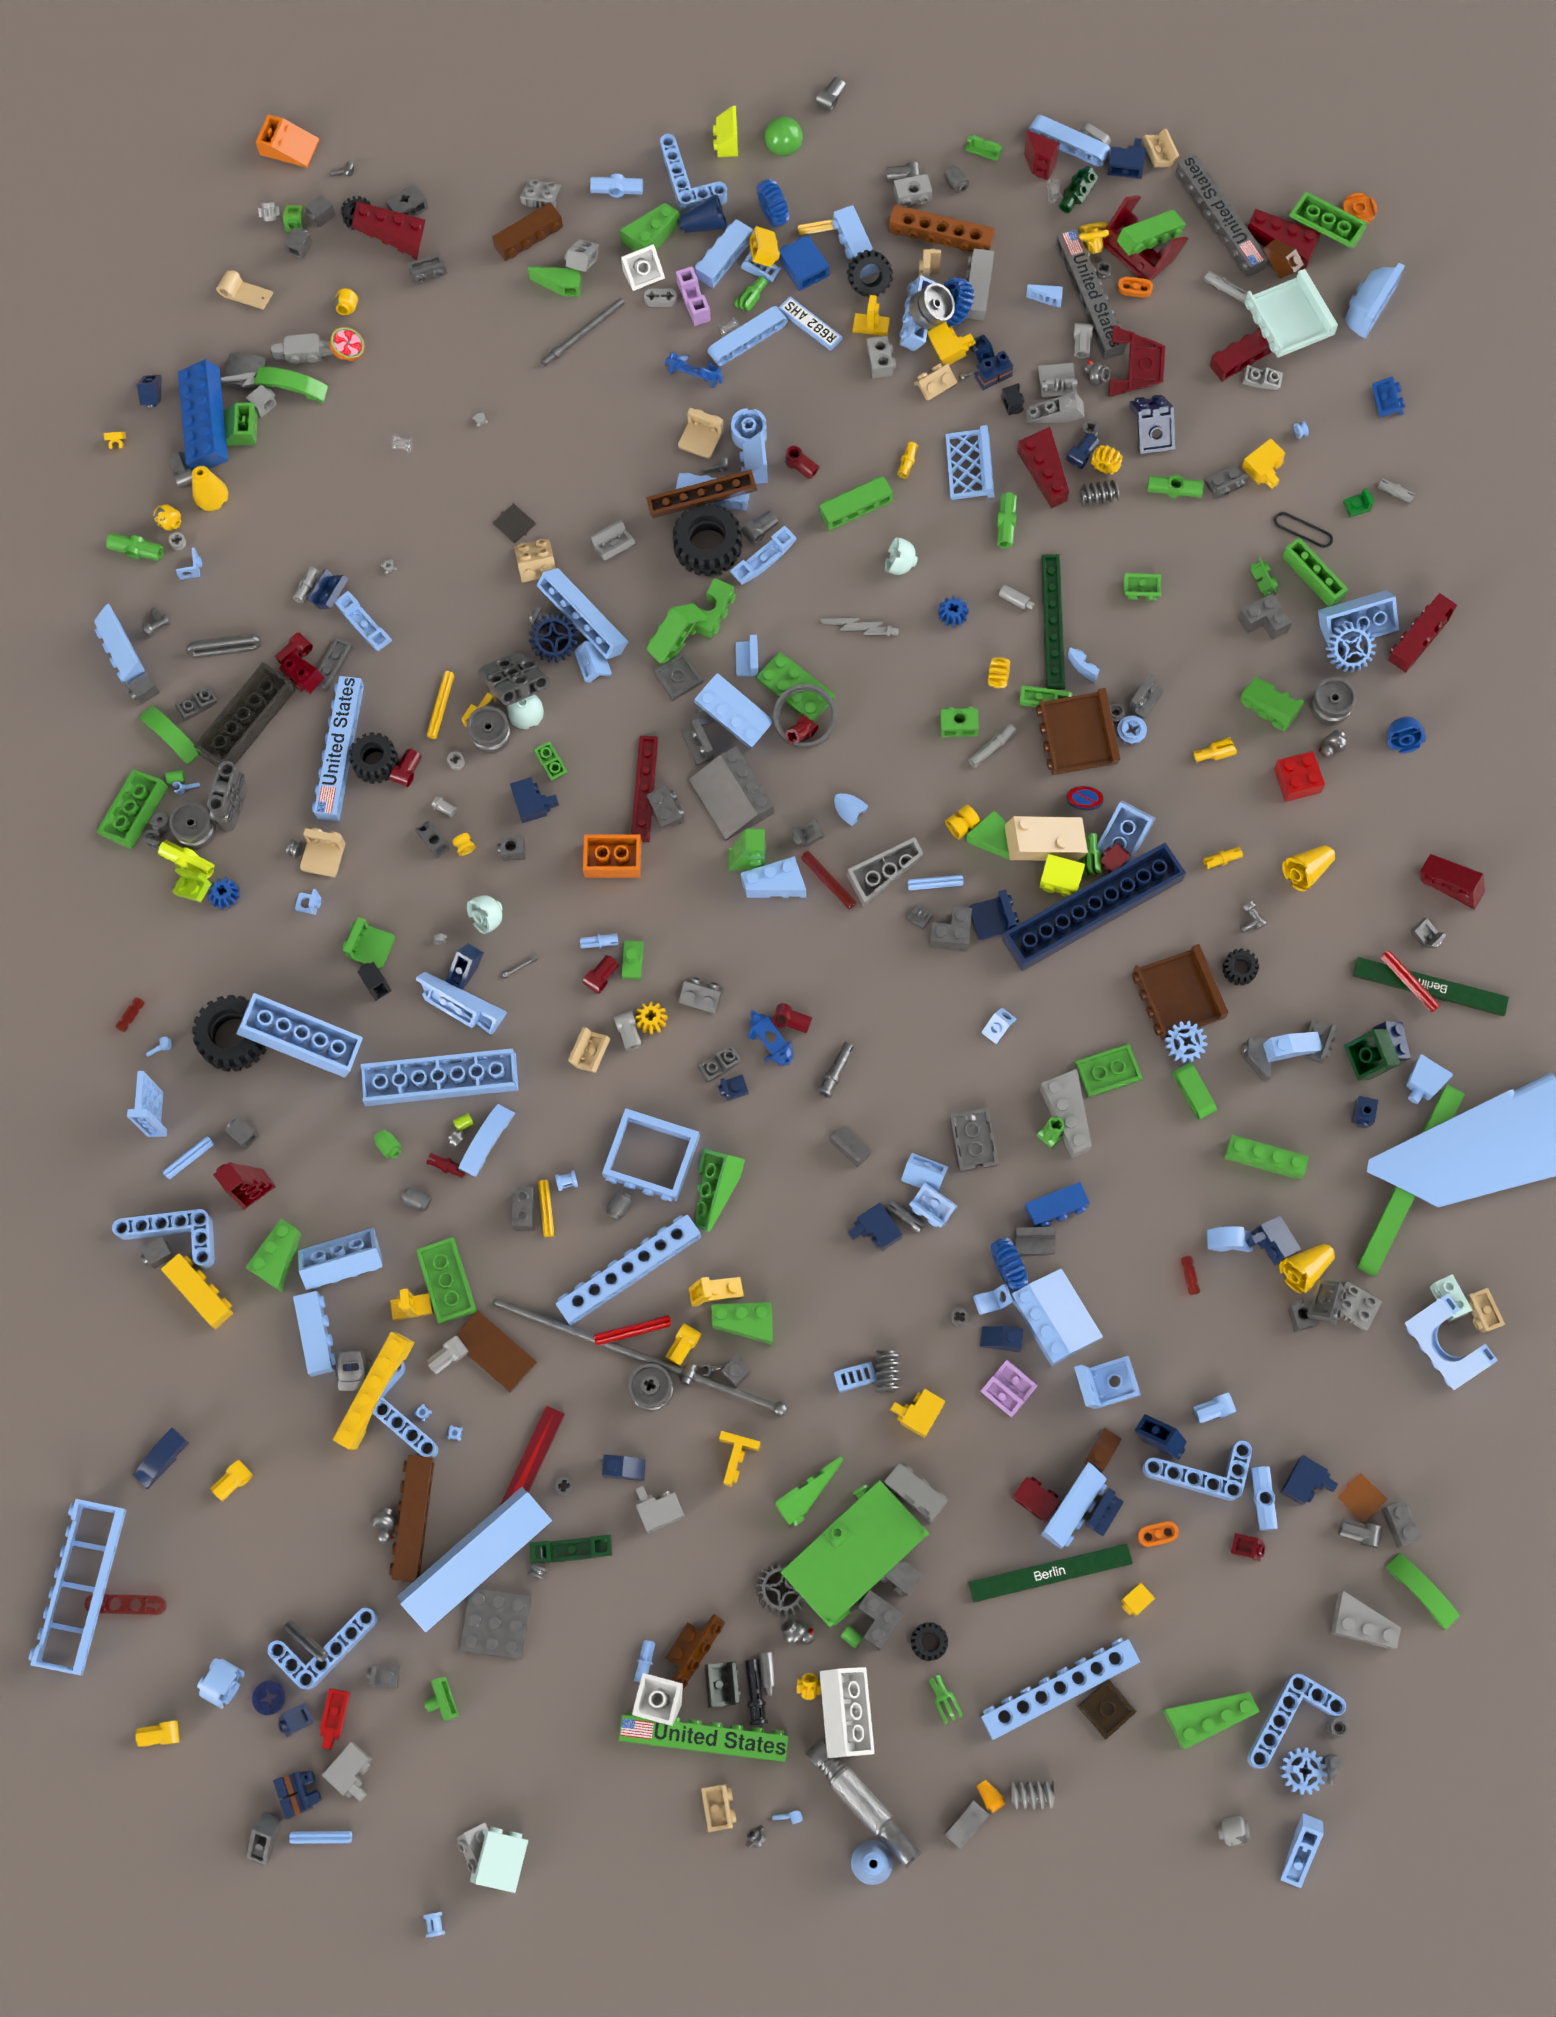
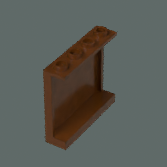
M1106 688L1098 689L1097 692L1049 701L1039 700L1038 706H1036V713L1038 717H1041L1042 723L1039 724L1041 735L1044 734L1045 737L1043 747L1044 751L1048 752L1047 767L1048 770L1052 771V775L1119 763L1120 754Z
M1200 944L1192 946L1189 951L1140 968L1138 965L1134 967L1132 973L1133 981L1140 988V998L1146 1002L1147 1015L1153 1019L1155 1034L1160 1036L1161 1041L1170 1037L1167 1032L1169 1030L1173 1031L1172 1026L1175 1024L1178 1027V1023L1181 1021L1184 1025L1188 1021H1190L1191 1026L1198 1024L1197 1028L1227 1017L1229 1012ZM1181 1030L1178 1033H1185L1188 1030Z

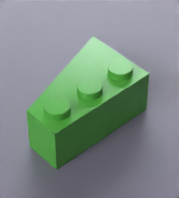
M694 603L672 607L667 612L668 616L658 626L659 630L649 640L646 650L660 664L673 659L684 647V640L689 634L694 635L697 632L695 627L701 621L705 622L708 619Z
M1255 677L1243 691L1240 701L1245 707L1257 712L1259 717L1270 721L1276 729L1285 732L1297 718L1304 700L1299 699L1296 701L1289 697L1290 693L1285 691L1282 694L1274 690L1275 686Z
M280 1219L246 1268L282 1293L301 1233L295 1227Z

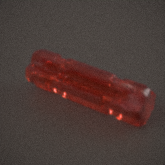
M134 998L131 1002L132 1006L129 1005L121 1017L122 1020H119L116 1024L118 1030L126 1032L129 1027L128 1024L132 1023L139 1013L138 1009H141L145 1003L142 999Z
M1185 1256L1181 1258L1182 1266H1184L1183 1271L1186 1283L1189 1285L1187 1287L1190 1295H1196L1200 1292L1199 1284H1197L1195 1267L1192 1266L1193 1259L1192 1256Z

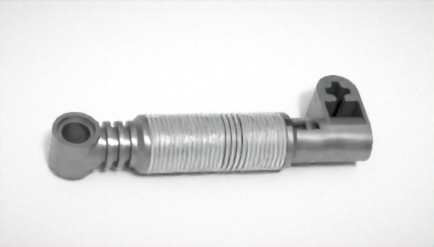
M821 1739L805 1752L818 1769H821L820 1771L824 1773V1776L828 1777L829 1786L833 1788L835 1793L843 1799L844 1803L847 1804L876 1838L882 1839L906 1868L922 1854L895 1824L893 1815L876 1799L875 1795L855 1775L853 1770L841 1764L839 1760L837 1761V1758H827V1748Z

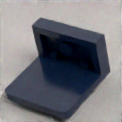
M1006 889L998 891L997 898L969 906V908H972L971 918L979 940L1003 935L1004 932L1012 929L1019 923L1018 915L1016 912H1013L1011 907L1013 906L1012 897L1007 894Z

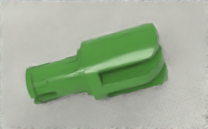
M759 276L752 286L745 288L735 301V306L750 312L759 301L760 293L768 284V281L764 277Z
M1090 833V836L1089 834L1085 835L1088 853L1083 856V864H1085L1084 876L1102 873V862L1100 861L1102 855L1101 851L1097 848L1098 835L1095 833Z
M937 1675L935 1678L938 1685L933 1677L928 1681L936 1695L934 1703L946 1725L948 1720L941 1704L945 1705L952 1721L956 1720L948 1701L952 1700L959 1717L964 1715L953 1692L947 1691L941 1675Z

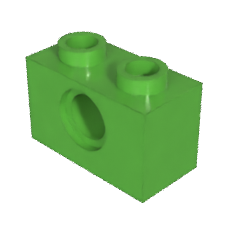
M947 707L941 709V737L978 736V708L964 707L963 709ZM956 719H961V720H963L964 722H962V723H957L955 720H956Z

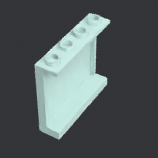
M1305 269L1298 271L1297 278L1255 295L1251 291L1247 293L1245 306L1251 311L1254 322L1261 328L1262 336L1267 339L1271 351L1276 354L1277 358L1335 335L1338 324Z

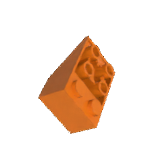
M268 114L255 143L259 154L262 156L308 168L319 143V138L283 118Z

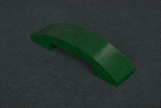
M611 1534L590 1536L589 1538L529 1543L531 1564L613 1556Z

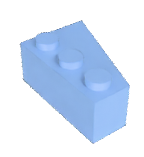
M795 856L741 873V882L747 898H771V896L806 898V888Z

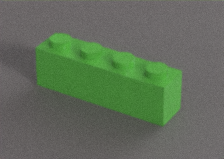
M1173 209L1123 228L1117 242L1129 256L1135 253L1138 254L1145 249H1151L1158 244H1164L1169 240L1179 238L1183 233L1186 223Z
M884 476L873 478L869 483L858 485L847 493L843 492L832 500L824 501L819 505V514L828 530L831 531L893 502V491Z
M1300 537L1285 548L1282 556L1283 560L1328 607L1337 605L1345 598L1348 588Z
M1232 1135L1228 1140L1224 1159L1301 1180L1305 1175L1309 1156Z

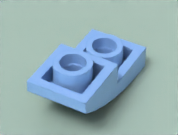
M1070 647L1067 659L1082 676L1095 683L1100 669L1092 663H1086L1087 655L1081 650Z

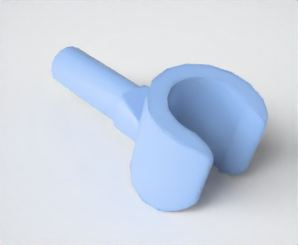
M177 781L172 786L175 788L180 787L178 790H174L177 795H183L188 789L200 787V783L182 785Z
M168 1037L160 1038V1045L146 1052V1055L149 1057L158 1051L171 1049V1039H168Z
M798 1810L786 1814L772 1815L773 1820L791 1818L792 1824L803 1821L802 1814Z

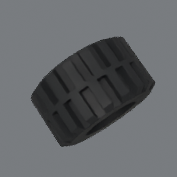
M867 249L862 253L858 252V255L856 257L853 256L852 262L848 264L847 278L850 285L863 297L867 296L869 298L870 295L878 297L880 293L884 294L886 292L885 289L890 287V281L893 280V270L891 269L890 262L883 254L875 250L869 251ZM868 264H876L879 267V276L872 283H864L860 278L862 269Z
M370 732L368 736L365 733L362 735L363 738L360 739L358 737L355 739L356 744L352 743V749L349 750V760L356 775L362 778L364 782L369 780L370 784H374L375 781L378 784L382 783L381 780L383 779L385 781L389 780L388 776L391 774L392 769L399 763L398 754L392 741H389L387 736L383 737L381 733L375 735L374 732ZM380 752L384 754L382 759L375 764L364 762L371 753Z

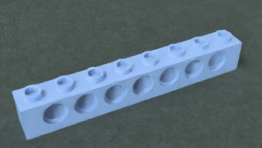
M688 1214L684 1217L683 1215L678 1216L668 1228L664 1226L656 1232L657 1235L653 1238L648 1237L640 1243L641 1246L635 1250L633 1248L628 1250L619 1261L616 1259L610 1262L606 1270L603 1272L597 1271L588 1282L579 1283L575 1286V1291L569 1295L565 1293L560 1296L555 1304L568 1324L572 1326L700 1239L701 1233ZM675 1231H680L682 1237L680 1239H673L672 1234ZM659 1242L666 1244L663 1250H657L655 1246ZM643 1253L650 1255L649 1259L645 1262L639 1260L640 1255ZM627 1264L633 1266V1270L629 1273L623 1272V1267ZM611 1275L617 1277L616 1282L613 1284L606 1282V1279ZM592 1287L600 1288V1292L597 1295L590 1294ZM576 1298L584 1300L581 1306L576 1307L573 1305Z
M1120 1638L1111 1643L1112 1648L1106 1651L1104 1648L1093 1652V1658L1086 1660L1084 1657L1074 1662L1076 1667L1070 1670L1065 1667L1057 1671V1677L1050 1680L1048 1676L1038 1681V1687L1032 1689L1029 1686L1019 1691L1021 1696L1015 1699L1010 1696L1002 1700V1706L996 1709L994 1706L983 1710L984 1715L980 1718L991 1740L1004 1735L1140 1663L1129 1639L1123 1641ZM1111 1653H1116L1119 1656L1117 1665L1110 1663L1109 1655ZM1093 1662L1101 1666L1099 1674L1091 1672L1090 1666ZM1074 1672H1079L1083 1676L1081 1684L1073 1682L1072 1675ZM1056 1682L1063 1683L1065 1689L1062 1694L1054 1691V1684ZM1038 1691H1042L1046 1695V1701L1043 1704L1038 1703L1035 1699ZM1019 1701L1027 1703L1028 1710L1026 1713H1020L1017 1710ZM1001 1711L1008 1712L1010 1718L1007 1723L1000 1722L998 1715Z

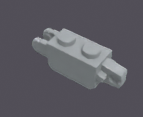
M315 333L286 336L284 343L273 344L270 349L276 361L286 360L288 364L315 363L323 361L322 356L333 354L329 345L330 341L320 340L319 336Z

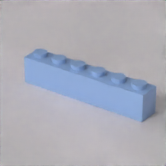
M559 568L543 572L536 586L572 621L573 625L606 659L621 655L628 644L627 639Z

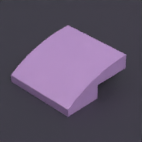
M1007 1359L983 1387L981 1392L1012 1418L1038 1385Z

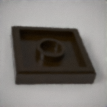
M1109 1679L1078 1706L1079 1710L1105 1740L1137 1712Z

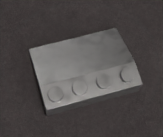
M737 746L719 755L689 779L690 784L725 840L734 837L774 814L773 803Z

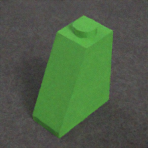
M993 811L967 834L966 842L1010 860L1005 831L1006 822Z

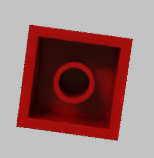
M1314 751L1277 760L1274 771L1285 802L1322 792L1325 782Z

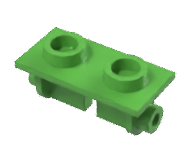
M973 134L968 137L965 151L997 161L1003 147L999 143L985 141L983 138Z
M1260 557V563H1252L1250 570L1256 581L1263 578L1262 581L1257 583L1261 594L1265 597L1272 594V591L1278 594L1276 587L1279 585L1275 577L1271 578L1269 574L1272 570L1268 562H1263Z

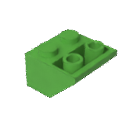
M253 402L234 403L224 411L227 445H256L258 413Z

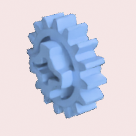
M1181 1021L1178 1023V1027L1175 1024L1172 1026L1173 1031L1169 1030L1167 1032L1170 1037L1164 1040L1169 1043L1165 1049L1171 1050L1168 1055L1174 1054L1175 1061L1181 1058L1182 1063H1185L1187 1059L1192 1063L1194 1058L1197 1060L1201 1058L1199 1053H1205L1202 1047L1208 1045V1043L1203 1042L1207 1035H1201L1203 1028L1200 1030L1196 1029L1198 1024L1191 1026L1190 1021H1188L1184 1025ZM1181 1030H1188L1185 1034L1178 1033ZM1184 1039H1188L1187 1046L1184 1045ZM1186 1051L1194 1052L1188 1055L1184 1054Z
M1306 1747L1303 1748L1302 1752L1299 1748H1295V1754L1291 1751L1287 1752L1290 1758H1283L1282 1760L1286 1764L1285 1766H1280V1769L1285 1770L1281 1778H1287L1284 1785H1292V1792L1299 1789V1795H1303L1305 1790L1308 1795H1311L1312 1788L1315 1791H1319L1318 1784H1325L1321 1778L1327 1776V1773L1322 1771V1769L1327 1767L1326 1764H1320V1761L1323 1759L1322 1756L1315 1757L1316 1751L1312 1750L1308 1753V1748ZM1300 1757L1296 1765H1291L1296 1758ZM1310 1759L1314 1762L1317 1769H1314L1310 1764ZM1304 1767V1769L1308 1770V1773L1303 1775V1773L1299 1772V1769ZM1290 1773L1294 1774L1297 1778V1783L1292 1779ZM1316 1777L1314 1782L1307 1786L1308 1780Z

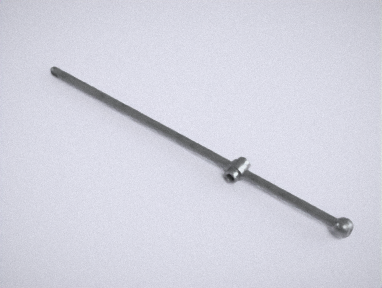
M501 1299L494 1300V1305L595 1343L594 1334ZM615 1342L600 1345L642 1362L660 1365L666 1371L679 1375L681 1377L679 1382L685 1386H691V1383L694 1381L772 1410L777 1417L785 1416L788 1406L784 1402L774 1403L697 1374L698 1367L694 1364L687 1363L684 1368Z

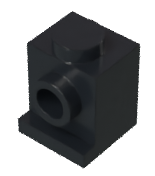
M1019 383L1002 388L1001 399L1008 415L1019 414L1024 410L1023 404L1025 401L1023 394L1019 393Z

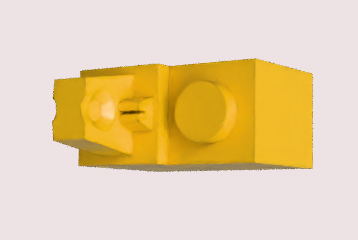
M946 322L927 332L929 340L943 365H951L966 357L968 348L975 344L971 333L964 337H957L952 326L948 327Z
M1269 439L1244 459L1242 469L1258 485L1266 483L1273 489L1279 482L1274 468L1278 469L1284 463L1285 452L1272 439Z
M926 1389L922 1393H917L913 1400L915 1406L905 1404L903 1407L894 1402L890 1411L898 1415L897 1420L901 1422V1425L923 1438L928 1434L946 1402Z

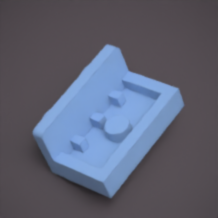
M926 1183L909 1203L914 1213L928 1218L927 1221L934 1227L944 1226L957 1207L956 1204Z

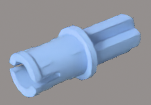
M617 933L608 935L598 934V936L580 938L581 948L599 947L601 949V947L618 945Z
M643 1641L640 1658L637 1659L638 1667L634 1681L640 1682L642 1673L649 1674L650 1665H653L651 1661L655 1642Z

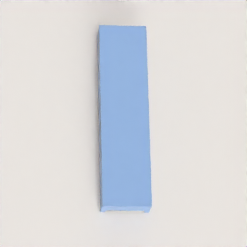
M513 1048L361 1064L362 1100L364 1106L519 1091L516 1053H514Z
M521 1487L397 1596L401 1606L427 1632L552 1521L551 1518L532 1496Z

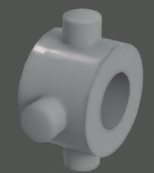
M483 412L473 416L477 427L488 423Z
M392 559L381 564L385 574L392 573L397 569Z
M442 933L434 935L433 944L441 945L446 943L447 935Z

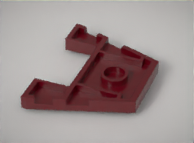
M1114 325L1112 328V343L1130 344L1128 380H1109L1108 397L1162 383L1164 378L1165 345L1146 337L1143 338L1134 332L1126 331Z

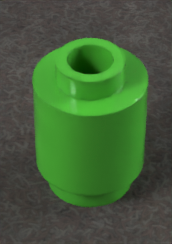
M382 1130L375 1135V1145L387 1159H394L401 1153V1144L390 1132Z

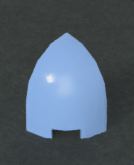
M840 793L835 795L834 804L838 815L853 826L858 822V815L861 812H866L868 805L850 794Z

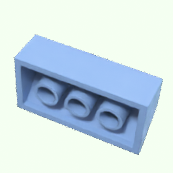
M1387 590L1318 610L1320 629L1325 641L1333 639L1329 634H1336L1335 627L1341 629V624L1344 623L1347 626L1348 622H1352L1353 626L1355 623H1360V627L1365 625V632L1368 630L1372 631L1369 637H1379L1399 631L1396 596ZM1348 632L1342 638L1350 640L1356 633Z
M109 604L105 605L94 621L97 627L94 630L99 639L103 638L104 643H102V646L106 653L110 652L112 657L109 660L113 667H118L119 672H117L120 681L128 684L145 673V670Z
M718 673L694 699V703L749 749L755 745L774 722L771 717Z
M374 1228L298 1250L299 1273L306 1290L317 1289L322 1285L336 1283L342 1279L356 1277L361 1273L376 1271L383 1267Z
M1088 1462L1041 1533L1042 1537L1060 1549L1064 1545L1066 1547L1070 1545L1074 1538L1071 1535L1075 1528L1078 1530L1081 1528L1085 1521L1082 1518L1086 1511L1091 1512L1096 1504L1093 1501L1097 1494L1101 1496L1107 1487L1104 1484L1107 1478Z

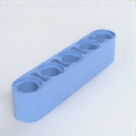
M1037 115L1028 129L1060 143L1059 150L1095 166H1102L1111 151L1107 144L1043 115Z
M773 306L713 343L707 352L718 366H722L782 329L788 320L777 306Z

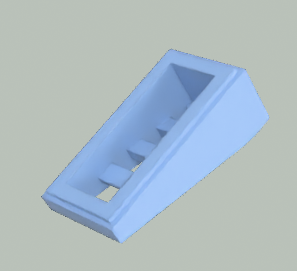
M751 251L741 266L743 270L755 276L764 277L771 283L781 270L775 264L772 267L760 264L759 268L756 267L759 263H750L753 261ZM770 270H773V273L770 276L768 272Z
M1028 284L1026 297L1055 307H1061L1063 287Z
M872 1362L833 1372L839 1393L877 1381ZM865 1368L868 1369L870 1379L866 1378L864 1372ZM860 1370L863 1381H859L856 1371ZM850 1373L853 1374L855 1383H851L849 1377ZM845 1375L848 1385L843 1384L841 1376Z

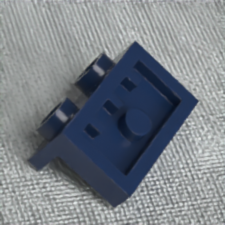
M323 570L307 599L319 609H331L348 578L344 575H333L328 570Z
M1110 1488L1105 1492L1085 1525L1101 1536L1105 1535L1123 1504V1500L1116 1497V1492Z

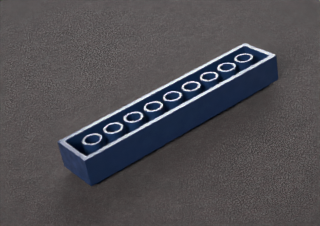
M1165 842L1004 932L1002 941L1021 971H1024L1183 881L1186 872Z

